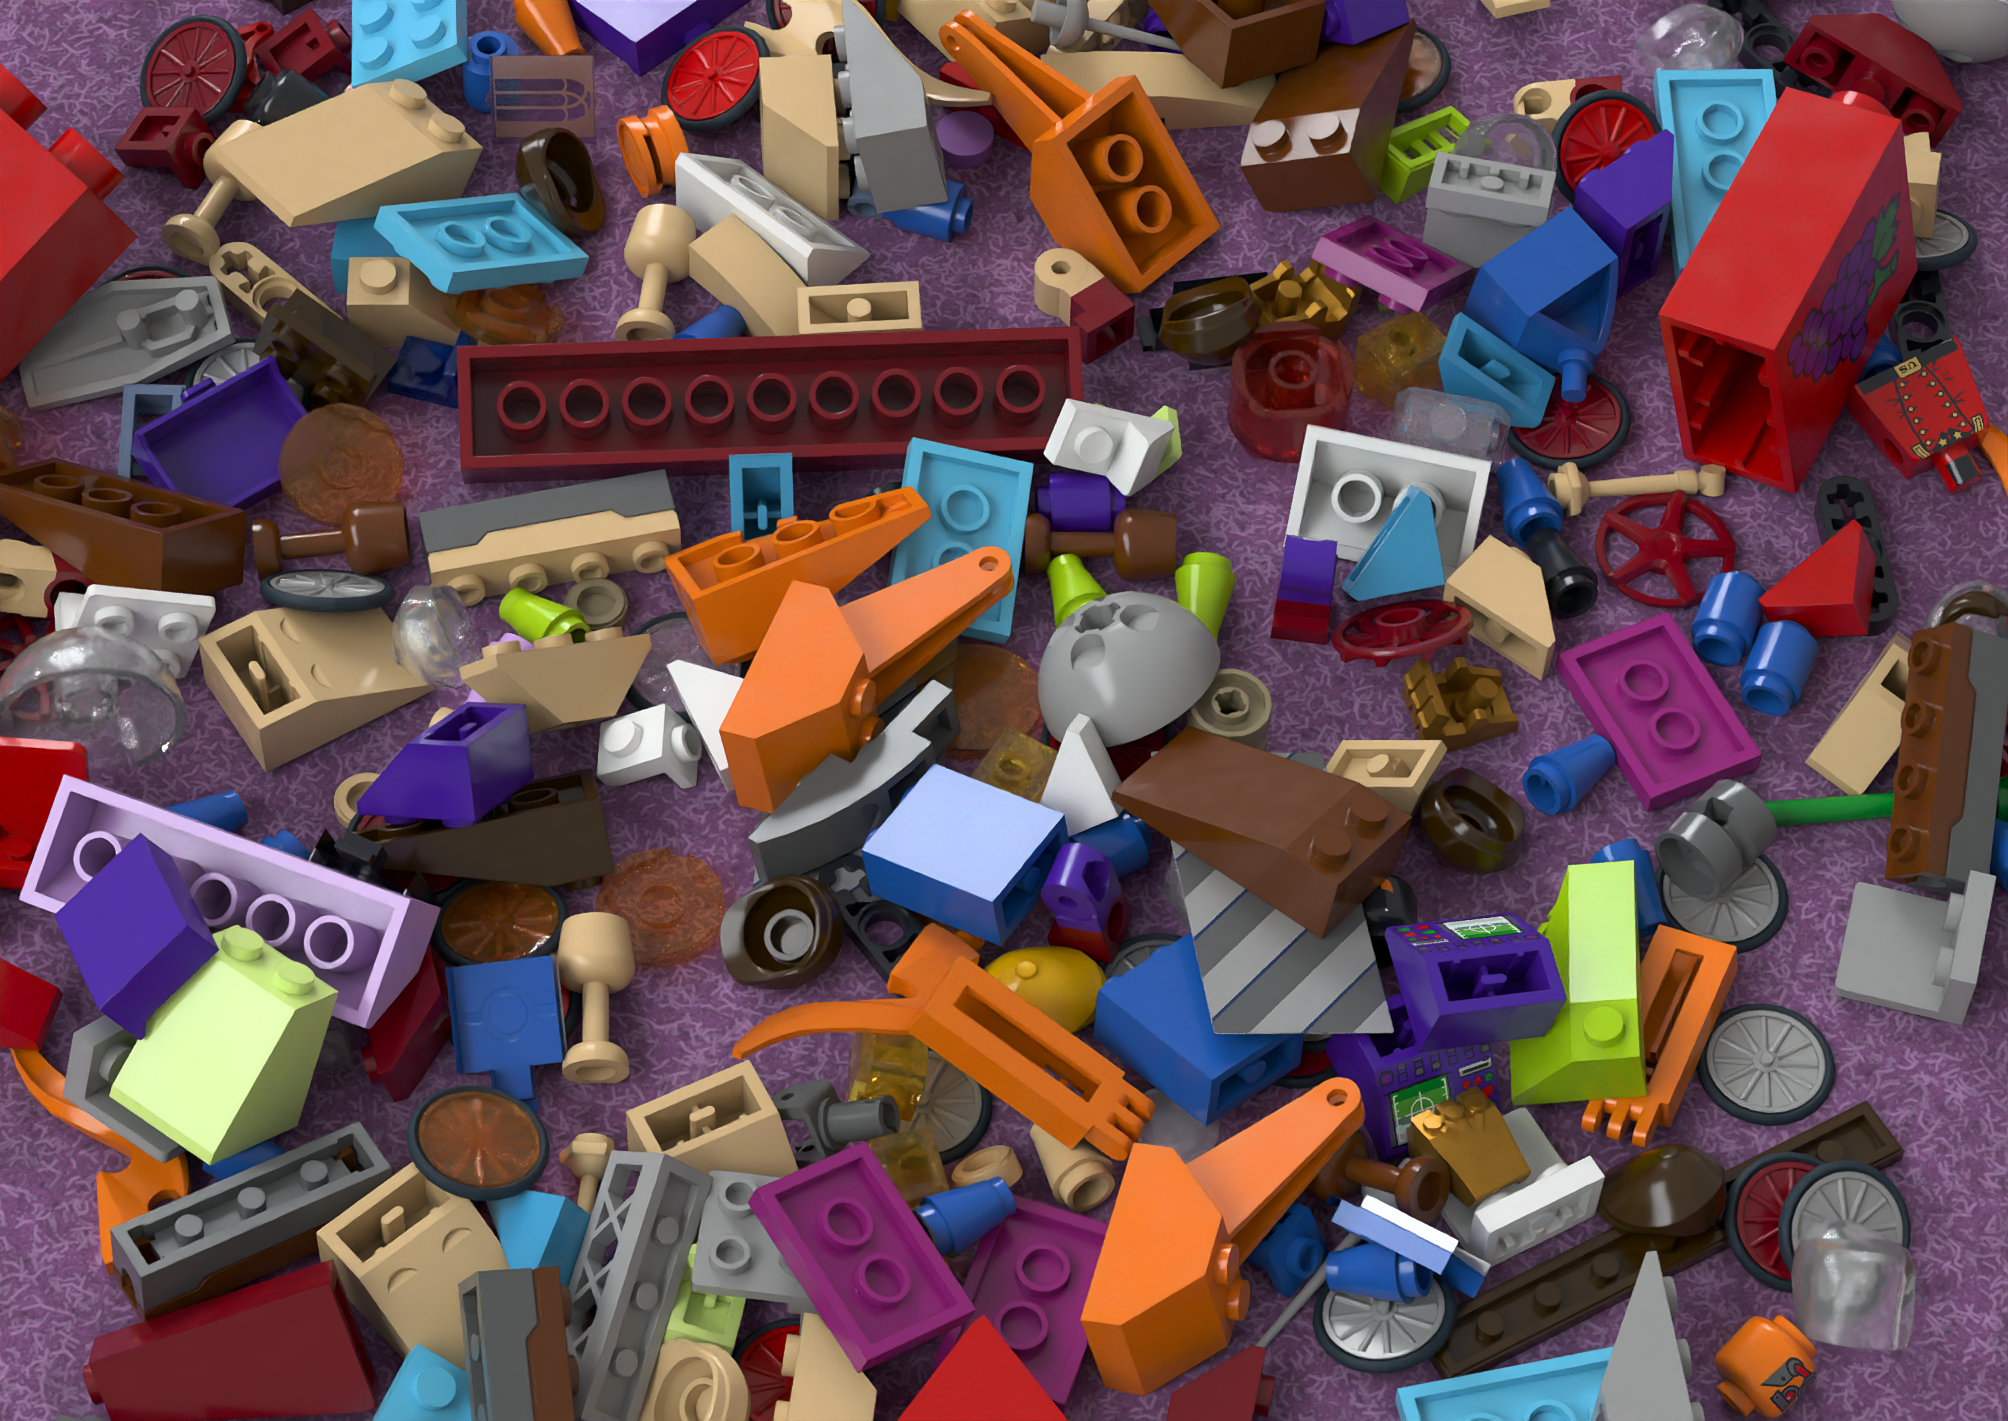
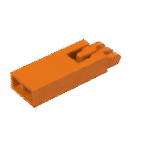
M1660 924L1640 966L1645 1061L1657 1064L1655 1070L1646 1067L1647 1096L1590 1100L1581 1123L1582 1130L1596 1134L1605 1114H1612L1607 1127V1138L1622 1141L1630 1122L1635 1121L1637 1124L1633 1131L1632 1145L1647 1149L1658 1124L1670 1128L1738 971L1737 946Z
M962 954L944 974L907 1030L911 1035L1071 1150L1084 1138L1112 1159L1123 1161L1132 1150V1142L1137 1141L1144 1131V1123H1148L1156 1111V1105L1150 1098L1122 1079L1125 1075L1123 1070ZM1046 1067L1061 1079L1057 1081L1055 1078L1044 1071V1068ZM1068 1084L1071 1085L1080 1093H1082V1095L1078 1096L1073 1091L1068 1089L1066 1086Z

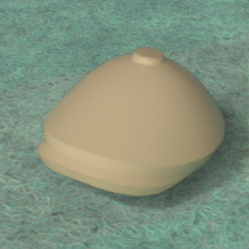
M686 1338L672 1339L660 1347L638 1421H749L751 1398L747 1381L737 1362L727 1351L719 1346L705 1342H692Z

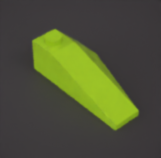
M1634 860L1568 865L1545 934L1551 945L1567 1001L1544 1037L1510 1041L1511 1097L1513 1106L1647 1096Z

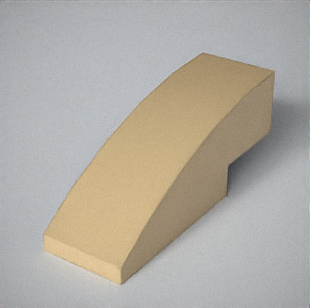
M731 213L688 245L689 276L724 305H729L741 313L746 324L744 333L748 337L799 335L796 287L807 286L787 263L734 213Z

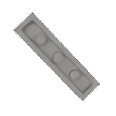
M611 1151L568 1286L572 1301V1318L569 1327L565 1328L568 1355L575 1357L579 1369V1389L576 1397H572L575 1421L638 1420L687 1264L689 1251L702 1216L704 1202L707 1199L713 1180L712 1176L665 1153ZM631 1171H641L634 1193L624 1202L623 1195ZM617 1238L618 1245L614 1258L603 1268L602 1261L606 1248ZM596 1303L597 1311L593 1324L582 1333L581 1327L586 1312Z

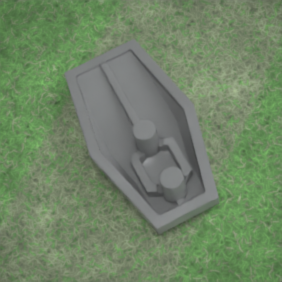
M216 276L111 281L81 297L18 364L29 410L31 412L44 411L123 392L124 383L149 384L236 342L221 285Z

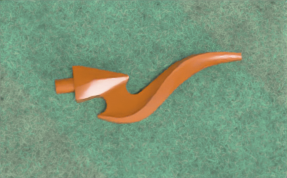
M931 923L922 930L890 973L886 987L888 994H899L906 998L814 1002L793 1006L769 1016L754 1026L734 1045L731 1057L742 1060L776 1043L818 1033L863 1032L913 1036L907 1030L944 974L961 954L978 965L980 955L976 951L983 947L984 939L962 930L952 934L946 929Z
M10 1048L18 1073L29 1093L48 1112L87 1136L131 1158L130 1164L124 1170L116 1173L100 1171L96 1176L101 1256L109 1276L113 1275L114 1263L110 1229L152 1211L162 1200L169 1198L180 1199L191 1194V1173L186 1154L183 1152L166 1163L157 1161L64 1098L63 1091L66 1077L52 1067L39 1051Z

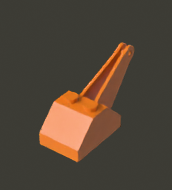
M969 10L961 11L954 17L953 21H948L940 27L939 37L946 51L962 66L982 91L993 94L992 104L1032 153L1030 199L1054 241L1063 248L1074 250L1083 256L1123 294L1140 293L1221 228L1136 75L1117 77L1092 95L992 28Z
M985 546L841 607L837 605L829 588L792 580L719 728L739 805L773 813L795 790L801 778L805 774L814 771L830 753L852 763L860 749L868 741L874 740L885 729L883 719H880L878 716L877 707L978 617L1012 591L1014 575L1009 554L1002 548Z
M1343 1077L1328 1079L1186 1165L1174 1148L1133 1143L1080 1319L1105 1387L1146 1396L1229 1345L1235 1320L1243 1321L1245 1319L1250 1302V1284L1248 1280L1242 1279L1239 1267L1338 1149L1362 1126L1366 1113L1361 1093L1356 1083Z

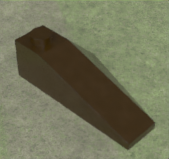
M592 768L531 780L512 794L508 802L497 805L482 816L479 822L469 827L450 828L444 826L442 820L430 823V819L422 818L408 824L382 823L352 832L383 846L389 855L383 869L408 872H417L419 870L420 873L542 886L564 884L566 890H581L596 886L603 881V875L615 873L600 796ZM341 835L339 838L343 839L345 835ZM372 856L369 860V864L371 866L376 858L374 856Z

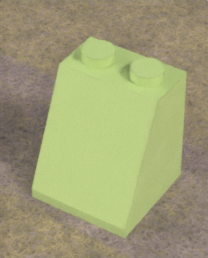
M239 925L212 934L219 951L152 1014L146 1024L145 1037L141 1041L137 1040L116 1077L109 1095L112 1099L209 1165L298 1126L339 992L316 977L309 967L290 960L266 944L258 933L242 928Z

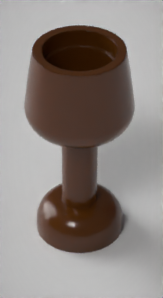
M353 502L343 513L342 528L281 535L279 527L273 521L268 519L252 520L254 555L260 582L268 576L282 572L284 560L345 553L351 570L362 576L394 570L411 565L412 563L409 527L404 502Z
M1130 507L1122 510L1116 516L1114 532H1051V524L1045 516L1039 513H1027L1025 532L1026 575H1037L1046 571L1051 562V557L1074 554L1078 557H1113L1116 574L1127 582L1175 577L1176 514Z
M1358 1129L1338 1149L1303 1192L1324 1202H1327L1331 1194L1347 1201L1360 1190L1361 1185L1395 1195V1202L1399 1211L1425 1224H1429L1439 1216L1447 1202L1451 1178L1446 1162L1434 1156L1424 1155L1410 1160L1403 1168L1370 1159L1369 1144L1363 1133Z

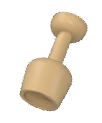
M237 120L207 150L203 166L207 178L213 184L212 188L194 215H175L166 222L161 231L165 244L176 255L208 266L211 255H215L220 247V239L214 227L232 200L254 201L258 199L214 159L213 154L217 146L260 129L263 126L248 120Z
M669 204L648 205L642 208L635 218L624 248V259L630 271L642 279L643 284L638 308L629 310L617 322L615 329L616 341L667 340L676 336L673 322L667 315L662 313L666 288L668 284L680 282L689 276L688 245L696 239V223L694 218L687 211Z
M589 912L569 917L562 924L557 958L560 983L566 989L582 995V1042L571 1047L565 1054L562 1074L567 1080L577 1084L617 1083L628 1077L630 1065L625 1051L620 1046L609 1042V995L627 987L635 974V961L629 926L624 918L610 913Z

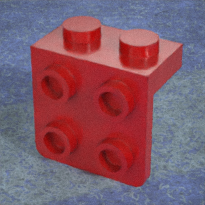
M0 736V888H23L63 775L90 782L88 752L82 744L68 741Z

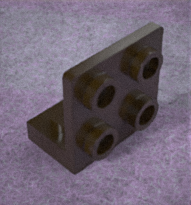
M298 288L283 307L274 303L267 312L252 352L260 356L259 361L273 355L285 381L291 378L310 391L311 399L322 410L333 416L343 414L353 420L363 410L395 367L398 358Z

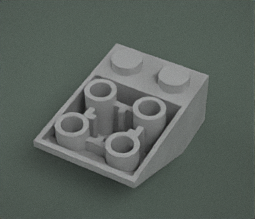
M841 0L844 24L834 26V37L840 62L847 61V64H845V71L838 72L843 105L845 108L852 107L850 117L843 118V130L849 155L860 154L854 156L856 177L860 191H871L877 214L948 201L943 152L922 78L852 0Z
M1657 1251L1646 1252L1599 1389L1591 1421H1705L1700 1402H1690L1686 1381H1690L1692 1374L1690 1350L1685 1338L1676 1339L1672 1318H1676L1678 1311L1676 1287L1671 1276L1662 1277Z

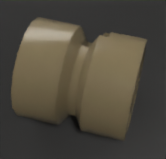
M1234 668L1218 669L1207 691L1187 710L1186 728L1191 726L1266 751L1267 733L1272 713L1270 692L1260 679L1249 672Z

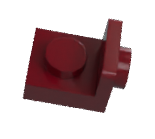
M311 7L255 49L266 69L275 75L283 69L290 68L313 83L335 65H338L349 76H352V55L350 54V51H352V37L337 19L327 23Z
M143 107L114 150L125 166L170 167L185 188L198 190L207 177L203 166L205 153L217 138L195 107Z

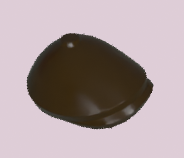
M561 127L546 128L525 137L521 141L515 162V176L522 197L568 236L590 237L596 235L605 221L606 208L595 177L591 157L581 139L573 132ZM571 195H573L577 201L576 207L570 204Z
M1238 276L1177 293L1171 296L1165 303L1159 330L1160 340L1177 356L1191 363L1216 365L1217 367L1227 366L1253 340L1262 314L1263 303L1261 298L1251 290L1250 285L1242 277Z
M1464 767L1449 771L1442 779L1427 787L1421 801V827L1429 850L1442 866L1464 874L1485 875L1505 870L1512 866L1519 858L1525 815L1522 807L1506 792L1481 775Z
M798 874L775 877L736 900L725 912L720 926V944L726 968L733 980L744 986H758L774 990L801 986L821 975L836 959L842 946L844 933L843 914L836 898L818 880L807 875ZM772 955H773L775 958H777L778 960H780L781 962L776 961V960L772 957Z
M1684 1144L1661 1145L1631 1157L1604 1173L1605 1178L1596 1211L1604 1222L1615 1229L1626 1232L1679 1237L1699 1234L1712 1227L1721 1216L1727 1200L1725 1170L1722 1164L1714 1157L1694 1146Z

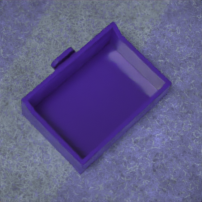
M568 0L574 23L600 45L626 62L632 71L641 78L683 49L691 40L715 28L714 26L752 0Z
M273 355L217 386L212 378H207L187 389L180 395L184 404L135 431L131 447L132 455L153 485L242 510L250 508L327 464L332 452L331 446L281 375Z
M139 833L54 915L98 1010L140 1041L145 1037L146 1019L219 951L173 858L142 833Z

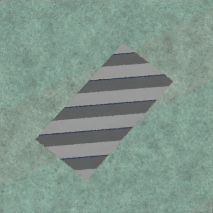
M1153 751L1151 756L1153 757L1159 751ZM1269 752L1327 772L1322 753ZM1171 840L1213 1030L1216 1034L1394 1032L1361 903L1321 939Z

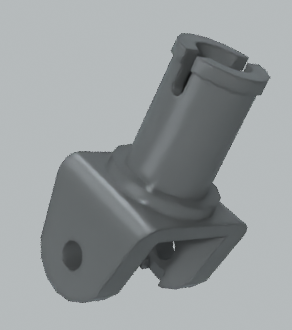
M819 1079L790 1086L776 1093L771 1098L781 1120H805L811 1135V1139L803 1141L795 1147L797 1153L793 1155L798 1170L841 1152L849 1142L879 1138L892 1139L895 1137V1133H898L900 1130L899 1108L895 1099L890 1095L842 1102L837 1097L832 1083L825 1079Z

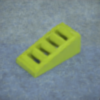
M1452 106L1396 127L1391 132L1378 187L1396 204L1401 203L1429 185L1437 151L1473 157L1488 147L1490 139ZM1448 124V125H1449L1454 131H1456L1463 139H1461L1460 137H1458L1456 134H1454L1452 131H1450L1449 129H1447L1445 126ZM1444 127L1458 141L1451 144L1437 131ZM1427 139L1437 150L1433 151L1422 140ZM1408 150L1416 158L1412 160L1404 152Z

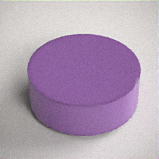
M956 111L944 116L938 122L936 131L943 152L944 162L960 168H970L984 163L991 156L994 148V129L990 121L981 114L972 111Z

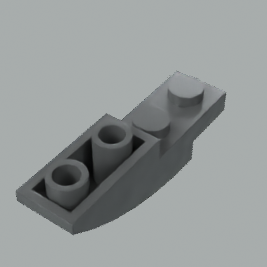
M932 680L915 698L904 703L897 717L874 740L868 741L860 749L852 763L830 753L814 771L805 774L798 782L795 790L772 814L764 816L756 825L753 833L748 837L759 879L767 882L775 877L788 874L801 875L863 846L870 832L877 827H881L900 804L905 791L911 785L917 784L933 764H937L936 758L962 732L953 690Z

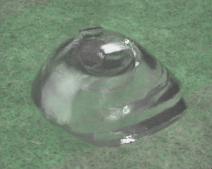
M1686 4L1671 11L1646 30L1638 38L1635 50L1642 58L1644 69L1653 77L1656 70L1733 69L1742 49L1744 30L1736 19L1724 11L1704 4Z
M420 584L415 585L409 590L398 608L393 622V659L421 682L453 690L464 689L467 684L461 680L459 667L483 659L482 648L484 647L459 593L449 585L432 586Z

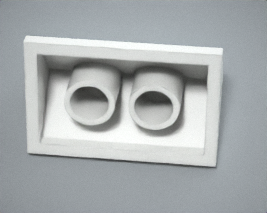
M680 152L675 161L676 206L687 211L694 218L698 230L705 233L731 213H734L787 263L807 287L837 285L871 255L867 250L739 159Z
M1308 424L1286 535L1300 536L1305 540L1338 541L1336 550L1338 558L1358 562L1412 484L1431 497L1444 578L1448 580L1474 552L1492 461Z

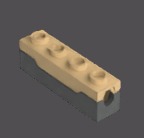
M665 469L418 513L421 546L435 606L451 603L458 607H468L479 603L484 597L506 594L517 587H522L531 594H536L546 586L572 581L578 583L589 578H606L608 575L637 570L642 573H655L666 568L662 558L681 551L680 524L675 512V505Z

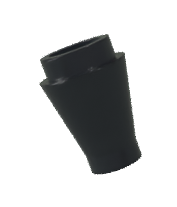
M1547 527L1534 532L1526 542V550L1531 557V561L1541 567L1549 610L1560 618H1574L1587 612L1598 598L1597 574L1563 540L1557 529Z

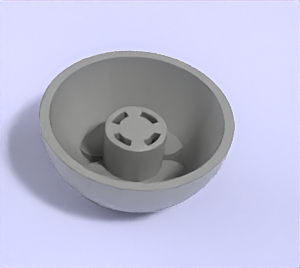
M1890 0L1900 24L1929 42L1936 54L1948 57L1953 61L1965 63L1988 62L2008 56V0Z
M1126 591L1096 598L1071 613L1059 625L1046 646L1038 672V699L1044 722L1050 734L1061 743L1067 728L1078 713L1091 717L1105 748L1144 737L1174 721L1192 707L1207 691L1220 665L1219 646L1210 630L1195 614L1181 604L1164 596L1148 592Z

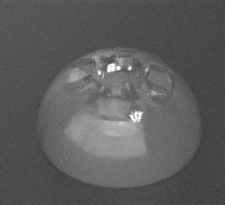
M80 626L48 634L33 642L18 654L0 679V736L80 743L88 752L89 772L139 767L147 764L172 748L185 729V703L180 687L169 667L160 656L138 639L110 628Z

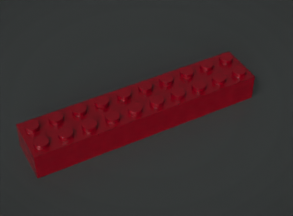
M1080 326L457 346L460 464L464 484L610 479L665 469L667 477L729 475V455L792 453L793 473L904 469L907 446L913 437L1033 464H1052L1043 453L1066 399L1084 402Z

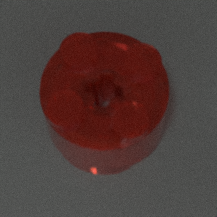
M1274 322L1254 331L1249 344L1241 350L1239 346L1233 355L1227 403L1229 427L1235 438L1243 445L1245 452L1251 457L1260 460L1300 463L1308 424L1346 432L1355 377V368L1350 352L1338 339H1336L1335 345L1329 339L1320 335L1319 327L1305 322Z

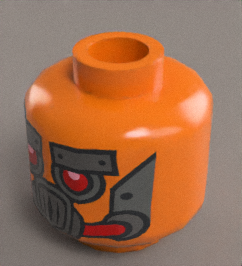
M1777 1315L1772 1321L1765 1317L1754 1316L1730 1338L1714 1357L1715 1368L1723 1379L1715 1389L1733 1409L1745 1418L1753 1410L1770 1419L1778 1418L1815 1381L1817 1370L1812 1359L1818 1352L1806 1336L1783 1316Z

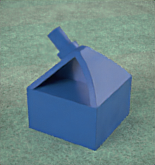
M1569 206L1482 264L1462 313L1548 373L1559 372L1562 375L1561 397L1568 402H1581L1586 398L1587 376L1593 372L1594 365L1599 361L1611 329L1618 287V256Z

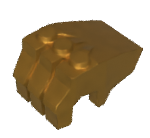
M1312 258L1308 268L1300 274L1293 275L1294 267L1288 260H1284L1279 263L1272 274L1250 284L1251 290L1261 298L1263 303L1256 334L1266 345L1315 347L1335 340L1342 335L1344 328L1359 307L1361 287L1359 285L1351 287L1333 280L1324 272L1326 265Z
M1457 657L1444 672L1432 673L1429 661L1419 659L1403 675L1405 687L1401 693L1407 710H1412L1410 718L1414 729L1419 730L1417 733L1418 740H1442L1447 747V752H1451L1518 732L1519 721L1517 715L1512 713L1502 687V676L1498 669L1468 666L1465 657Z
M1477 1086L1456 1096V1103L1450 1098L1436 1105L1434 1113L1428 1109L1410 1118V1126L1406 1128L1408 1152L1411 1158L1414 1159L1427 1155L1444 1160L1450 1171L1451 1183L1449 1192L1469 1209L1477 1206L1481 1200L1514 1183L1520 1184L1526 1181L1531 1174V1170L1502 1114Z

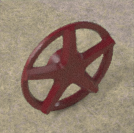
M1677 490L1674 493L1636 495L1620 502L1611 510L1608 509L1605 512L1595 539L1597 562L1607 580L1628 598L1657 608H1684L1701 603L1706 589L1697 593L1686 565L1689 559L1722 557L1723 563L1719 574L1732 572L1735 559L1736 544L1732 540L1730 532L1723 521L1708 507L1688 498L1686 493L1681 490ZM1667 506L1659 526L1654 529L1624 517L1627 513L1639 508ZM1686 511L1703 520L1714 531L1718 540L1685 537L1683 535V526ZM1611 529L1621 533L1639 546L1638 553L1615 571L1612 570L1606 555V540ZM1649 571L1659 575H1667L1676 589L1679 599L1651 597L1630 588L1627 584Z

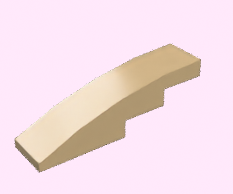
M1091 51L1040 55L1041 61L1092 95L1117 77L1136 75L1158 116L1163 118L1166 130L1251 124L1276 83L1275 74L1242 83L1236 87L1221 89L1192 64L1184 54Z

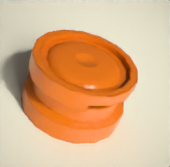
M660 105L649 109L646 117L639 119L637 115H630L618 119L617 138L625 167L642 198H649L660 194L662 187L669 184L676 188L675 161L680 152L689 153L681 127L667 105Z

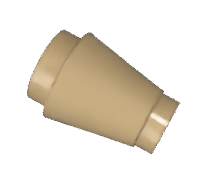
M1034 1123L1030 1130V1136L1035 1143V1148L1054 1199L1060 1204L1067 1205L1070 1210L1075 1212L1093 1209L1104 1202L1110 1196L1115 1186V1180L1112 1176V1162L1086 1139L1082 1138L1071 1150Z

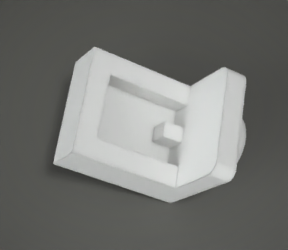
M666 703L602 722L600 726L597 777L607 786H622L666 773L681 788L696 786L698 760L702 756L700 737L696 729L686 723Z

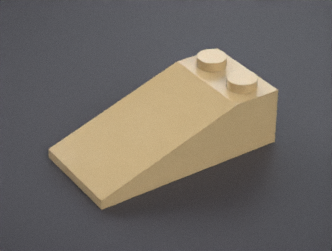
M395 79L389 82L364 84L219 145L215 149L213 158L289 227L376 217L380 206L459 199L464 192L483 147L465 132L464 125L458 119L445 114L426 97L427 94L421 86L410 80Z

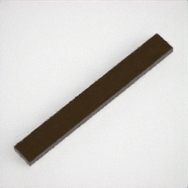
M1866 1100L1726 1170V1192L1728 1196L1731 1185L1743 1169L1755 1160L1772 1153L1795 1152L1807 1154L1825 1163L1836 1160H1854L1881 1171L1901 1161L1904 1150ZM1725 1206L1720 1218L1712 1227L1692 1236L1679 1237L1632 1233L1613 1227L1457 1305L1456 1322L1452 1333L1441 1349L1429 1358L1430 1362L1442 1380L1485 1372L1631 1298L1646 1252L1657 1251L1662 1277H1672L1729 1248L1730 1245L1726 1237L1724 1225Z

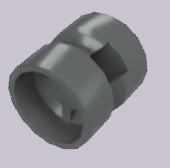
M1723 779L1718 780L1690 807V812H1684L1655 839L1654 850L1662 869L1680 889L1695 898L1713 900L1742 873V867H1748L1777 840L1778 829L1772 813L1755 792L1742 783Z

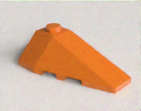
M911 486L839 504L829 513L830 519L819 522L814 520L799 521L796 515L777 520L776 526L778 530L773 534L745 541L742 531L739 530L717 536L662 559L698 641L714 665L718 666L723 663L738 664L750 660L756 655L792 580L829 588L832 596H834L929 520L932 515L928 504Z

